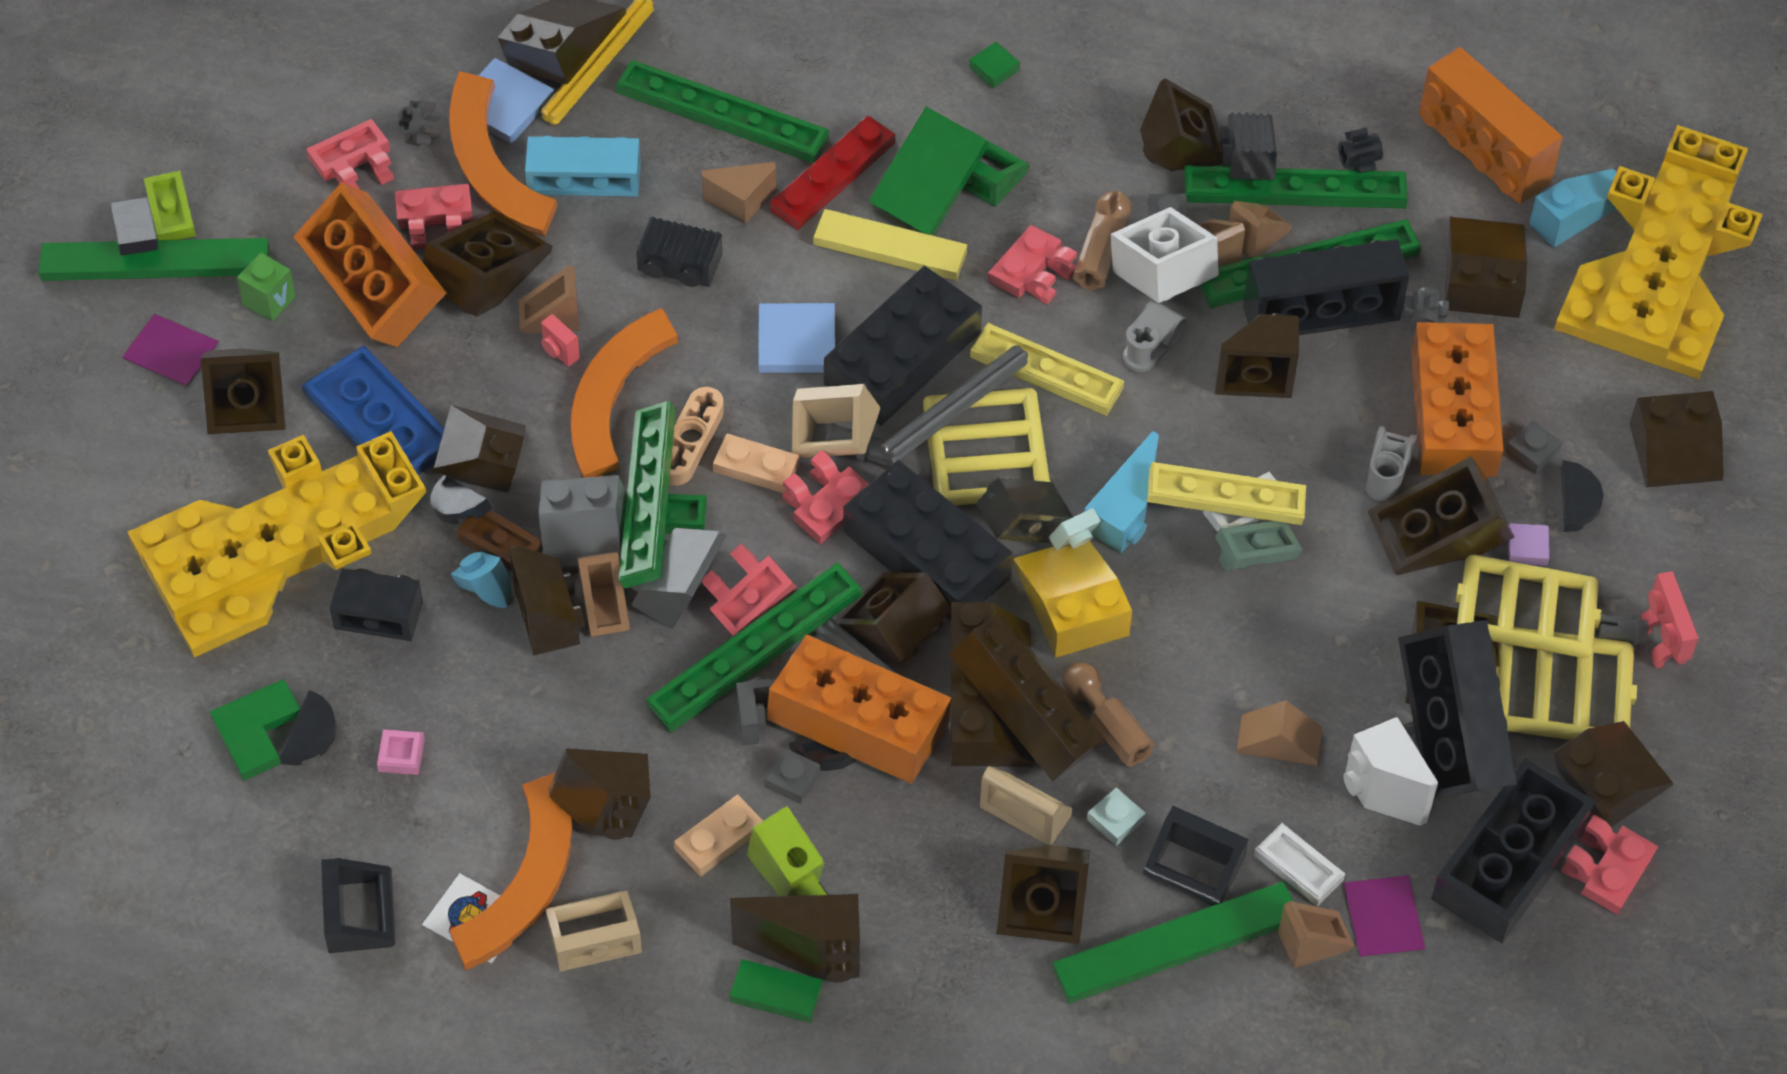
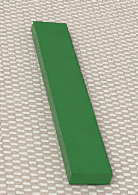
M632 59L615 85L617 94L810 163H814L829 139V129Z
M1185 165L1184 194H1186L1187 203L1233 204L1234 201L1264 205L1406 209L1408 202L1406 172L1368 171L1359 173L1358 170L1276 168L1275 180L1269 181L1231 180L1229 168L1222 166Z
M1408 219L1219 266L1218 276L1202 283L1200 287L1209 307L1214 308L1244 300L1249 262L1252 260H1258L1263 257L1293 255L1302 251L1327 250L1337 246L1361 245L1376 240L1388 241L1398 239L1403 257L1406 259L1420 255L1421 245Z
M268 238L157 240L158 250L120 255L118 241L42 243L39 276L41 281L239 276L260 253L269 257L270 245Z
M671 401L635 411L618 579L624 589L661 579L676 409Z
M836 562L646 698V705L671 734L735 688L736 683H742L803 639L806 634H810L863 595L862 588Z
M1284 881L1054 961L1052 970L1068 1004L1277 931L1279 930L1284 905L1289 901H1294Z

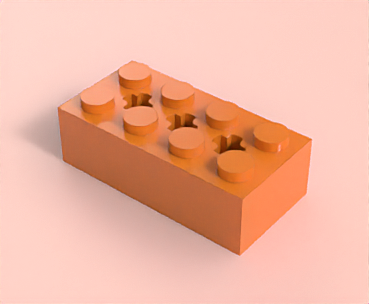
M1458 47L1428 67L1419 115L1429 127H1433L1447 139L1452 148L1459 150L1473 163L1478 171L1484 172L1498 185L1504 194L1512 197L1519 205L1552 183L1563 136L1461 47Z
M343 182L337 186L293 236L371 339L398 348L446 294L442 286L369 193Z
M1417 322L1411 355L1419 475H1437L1472 456L1486 477H1497L1503 454V438L1494 325Z
M806 634L769 689L767 720L838 752H845L856 760L912 784L948 727L952 698Z

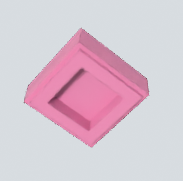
M383 729L377 761L378 772L419 775L425 742L424 733Z

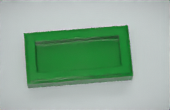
M741 959L729 999L731 1003L811 1023L823 987V980Z

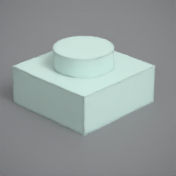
M1094 508L1062 522L1049 536V539L1056 551L1067 545H1071L1072 549L1078 548L1093 538L1091 532L1101 520Z
M1116 787L1088 812L1087 821L1117 846L1145 822L1146 813Z

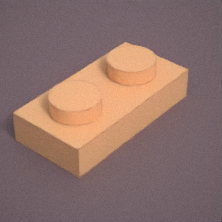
M726 434L713 462V472L784 493L786 489L783 487V482L793 473H796L799 466V455Z
M737 794L674 841V849L701 877L750 841L752 828L763 820Z

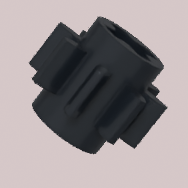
M1367 127L1345 132L1346 140L1338 144L1339 157L1343 167L1346 169L1353 167V170H1358L1359 173L1376 170L1375 162L1383 158V148L1379 136L1376 133L1368 135Z

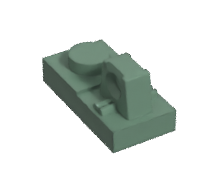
M1269 521L1220 528L1215 536L1222 549L1219 562L1225 572L1234 569H1244L1246 566L1296 560L1302 551L1288 523Z

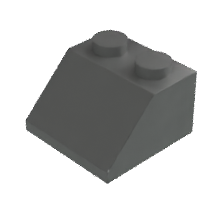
M619 475L542 481L539 521L543 553L559 558L562 572L579 571L578 558L618 552L620 564L627 494Z
M674 528L669 539H664L661 579L633 586L631 589L638 593L631 606L673 629L692 599L723 543L726 534L720 531Z

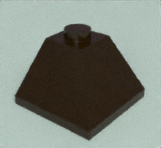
M1164 78L1159 82L1140 129L1144 144V155L1151 163L1158 164L1171 172L1184 170L1185 165H1222L1220 133L1212 105Z
M245 348L205 351L201 357L207 434L286 429L279 352Z
M451 405L433 472L509 492L517 468L526 425Z
M1045 845L1005 852L996 934L1080 944L1090 850Z

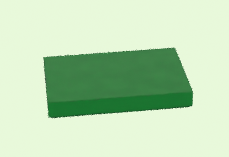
M925 106L868 202L915 230L934 236L990 143Z

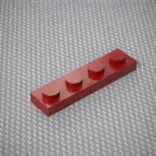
M867 115L771 200L770 211L796 230H799L895 144L896 134Z

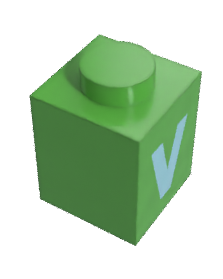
M260 253L237 277L242 304L272 322L296 297L291 269L263 253Z

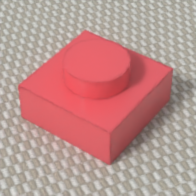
M553 314L541 322L543 337L541 343L547 354L554 359L558 357L567 367L580 359L578 336Z

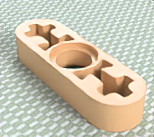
M701 387L693 391L674 426L671 466L677 463L679 452L683 455L682 466H677L675 470H670L669 485H683L692 478L724 415L723 396L715 388ZM707 403H712L713 407L708 406L702 420L700 418V407H704ZM687 430H696L702 434V437L695 442H686L680 436Z

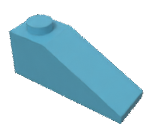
M1609 169L1560 181L1536 196L1529 225L1553 248L1616 210V207L1610 202L1607 195L1617 172L1614 169Z
M1154 431L1142 442L1084 510L1085 512L1094 508L1101 520L1091 532L1092 536L1120 554L1130 543L1136 544L1147 528L1145 517L1148 506L1149 468L1151 462H1156L1159 434Z

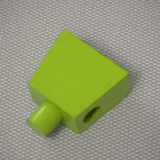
M788 806L752 828L747 856L779 896L829 895L819 882L824 861Z

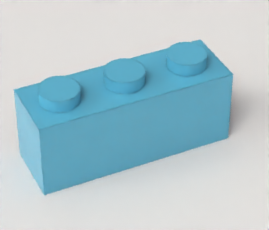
M586 136L528 137L525 166L526 185L528 188L542 195L639 196L641 166L639 138H590Z

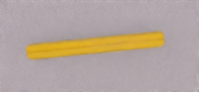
M634 0L627 8L624 17L568 85L563 84L541 109L542 119L545 122L557 125L654 11L652 0Z

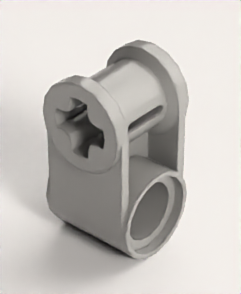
M1151 300L1126 331V342L1128 345L1123 351L1125 366L1135 372L1151 370L1165 352L1178 341L1185 329L1187 318L1163 304Z
M1379 426L1371 454L1365 487L1367 494L1373 500L1385 502L1399 495L1406 469H1409L1417 435L1411 434L1409 437L1387 432L1385 427Z

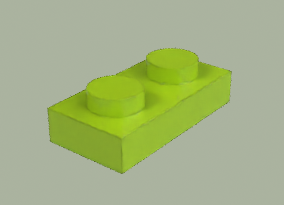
M181 171L143 178L158 240H182L195 237V229Z

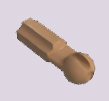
M1119 191L1106 192L1097 200L1095 215L1073 275V280L1078 282L1083 289L1095 291L1098 288L1105 287L1112 267L1111 233L1123 229L1132 213L1130 200Z
M1083 662L1072 664L1063 674L1062 686L1067 694L1077 701H1086L1092 708L1091 723L1125 765L1132 767L1146 760L1152 754V749L1156 745L1155 742L1119 699H1107L1102 693V678L1095 667Z

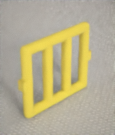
M1033 388L994 390L969 407L1023 404L1025 420L944 426L927 439L933 488L955 506L986 503V508L1002 507V502L1045 499L1050 496L1051 485L1038 396ZM948 394L926 396L923 400L924 412ZM1028 435L1030 452L945 458L943 444L945 441ZM1032 467L1035 484L949 490L947 475L949 473Z
M1469 555L1466 558L1463 582L1458 584L1455 602L1460 603L1457 624L1474 622L1480 572L1503 576L1498 625L1488 624L1492 641L1579 658H1589L1592 655L1595 628L1598 629L1601 620V609H1597L1599 582L1595 577L1479 555ZM1519 579L1543 583L1537 633L1513 629ZM1559 586L1582 591L1577 641L1554 637Z
M1514 627V628H1513V629L1522 630V631H1528V632H1533V633H1537V632H1538V630H1536V629H1528V628H1520V627ZM1554 632V637L1576 641L1578 639V635ZM1594 637L1592 655L1589 658L1577 657L1573 724L1549 721L1553 653L1537 650L1533 718L1508 715L1513 645L1497 642L1496 672L1500 681V694L1504 716L1507 720V732L1572 740L1586 729L1593 728L1589 724L1594 653L1618 656L1614 723L1625 721L1630 728L1631 705H1635L1637 699V685H1632L1634 646L1626 641Z

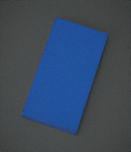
M364 345L302 385L303 393L355 448L392 431L418 475L435 464L444 427Z

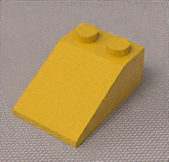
M1090 541L1075 549H1072L1071 545H1067L1056 551L1053 546L1013 558L1015 569L1055 658L1130 635L1132 608L1118 578Z

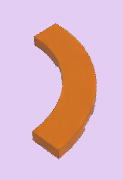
M459 71L450 102L449 124L454 152L465 178L486 205L491 206L503 217L528 232L545 237L558 207L556 199L528 188L512 176L502 165L493 150L488 134V112L495 88L493 79Z
M663 308L644 315L613 336L593 358L580 380L571 412V436L574 457L582 478L601 477L620 469L619 460L614 451L610 436V417L617 397L625 385L626 378L636 367H640L654 355L678 343V335Z
M555 773L522 784L530 814V835L525 857L513 881L503 894L483 912L449 930L450 937L465 971L490 960L510 947L513 940L538 921L560 887L571 853L572 817L549 797V787Z

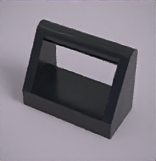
M1172 806L1144 867L1143 875L1210 905L1220 904L1223 902L1245 859L1248 838L1176 806ZM1170 841L1226 866L1217 889L1159 864Z
M341 858L322 859L323 921L328 952L340 953L394 946L395 923L391 867ZM376 882L378 931L345 926L343 885Z

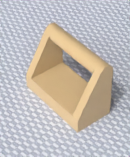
M864 384L797 389L793 399L792 453L799 455V458L814 457L821 450L828 456L864 454L880 411V406ZM852 422V439L811 442L816 424Z
M989 766L982 776L980 808L1046 845H1052L1072 814L1071 807L1002 769Z
M627 890L545 909L560 972L642 953L640 931ZM621 908L623 910L625 922L569 935H561L558 924L560 922Z

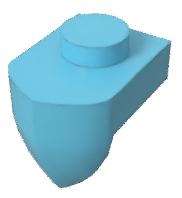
M484 552L470 554L461 561L460 567L450 574L457 587L476 593L481 600L489 605L499 608L508 607L511 584L507 569L500 557Z

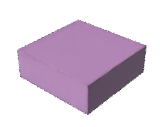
M1509 523L1515 538L1507 541L1508 561L1548 566L1549 526Z

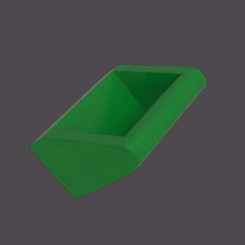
M988 141L990 144L984 155L1006 168L997 171L979 161L963 189L996 207L1024 177L1030 164Z

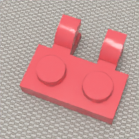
M372 119L306 149L309 161L325 182L335 177L338 184L343 182L360 189L355 182L358 180V175L353 169L366 162L370 164L372 172L381 185L394 180V175L388 167L391 165V160L386 154L390 152L389 141Z
M469 183L395 191L398 228H409L412 249L426 248L425 226L446 224L449 233L461 227L462 222L473 221Z
M1030 225L988 272V282L1018 298L1027 291L1048 305L1056 296V290L1051 288L1056 281V276L1044 270L1048 267L1061 277L1070 280L1076 268V265L1072 262L1077 257V251L1068 247H1062V240Z
M823 450L811 459V464L815 468L810 471V476L820 484H823L824 487L813 496L802 479L793 473L783 482V487L786 491L782 494V498L797 509L793 512V521L820 545L843 526V506L869 485L851 467L846 468L840 473L833 460Z
M742 543L730 553L747 573L741 581L730 589L725 581L713 570L704 576L701 581L718 600L710 610L732 636L778 605L797 588L769 555L760 562Z
M1673 571L1657 574L1653 589L1648 594L1650 609L1640 616L1641 620L1648 621V634H1651L1653 627L1659 624L1662 625L1661 636L1663 642L1654 647L1650 655L1655 669L1662 668L1664 663L1670 658H1674L1678 664L1686 663L1687 660L1692 658L1699 639Z
M1594 814L1579 841L1589 847L1605 853L1597 865L1585 850L1574 845L1560 872L1585 883L1582 895L1618 915L1659 846L1623 825L1618 833L1615 834L1605 820Z

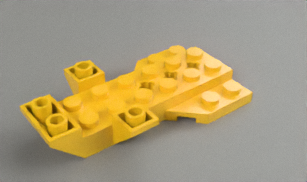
M1677 125L1656 180L1649 175L1619 166L1607 198L1631 225L1634 233L1626 251L1580 265L1559 313L1554 330L1699 380L1724 317L1722 310L1700 277V273L1707 256L1751 246L1763 215L1729 203L1748 148Z
M392 431L356 446L358 456L324 471L321 470L320 462L303 434L268 450L269 457L283 489L239 509L198 500L127 532L131 544L194 658L267 625L273 613L272 606L278 592H282L287 578L323 562L335 570L372 554L367 542L397 528L424 496L426 488Z

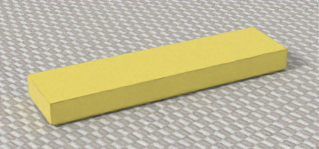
M824 209L813 237V245L915 271L920 270L925 265L939 276L957 281L965 260L968 245Z
M990 323L986 324L970 350V358L988 365L1012 346L1019 345L1028 353V362L1012 376L1105 416L1109 414L1124 389V380Z
M1151 462L1147 502L1302 525L1305 518L1306 485Z

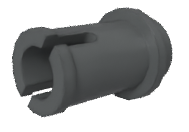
M1600 613L1601 620L1598 627L1600 630L1595 631L1596 638L1630 642L1634 647L1638 643L1644 644L1646 642L1649 629L1648 621L1641 620L1640 615L1626 618Z

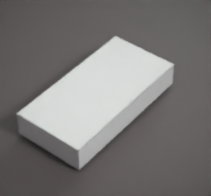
M1283 823L1255 849L1254 856L1316 907L1344 881L1345 873Z

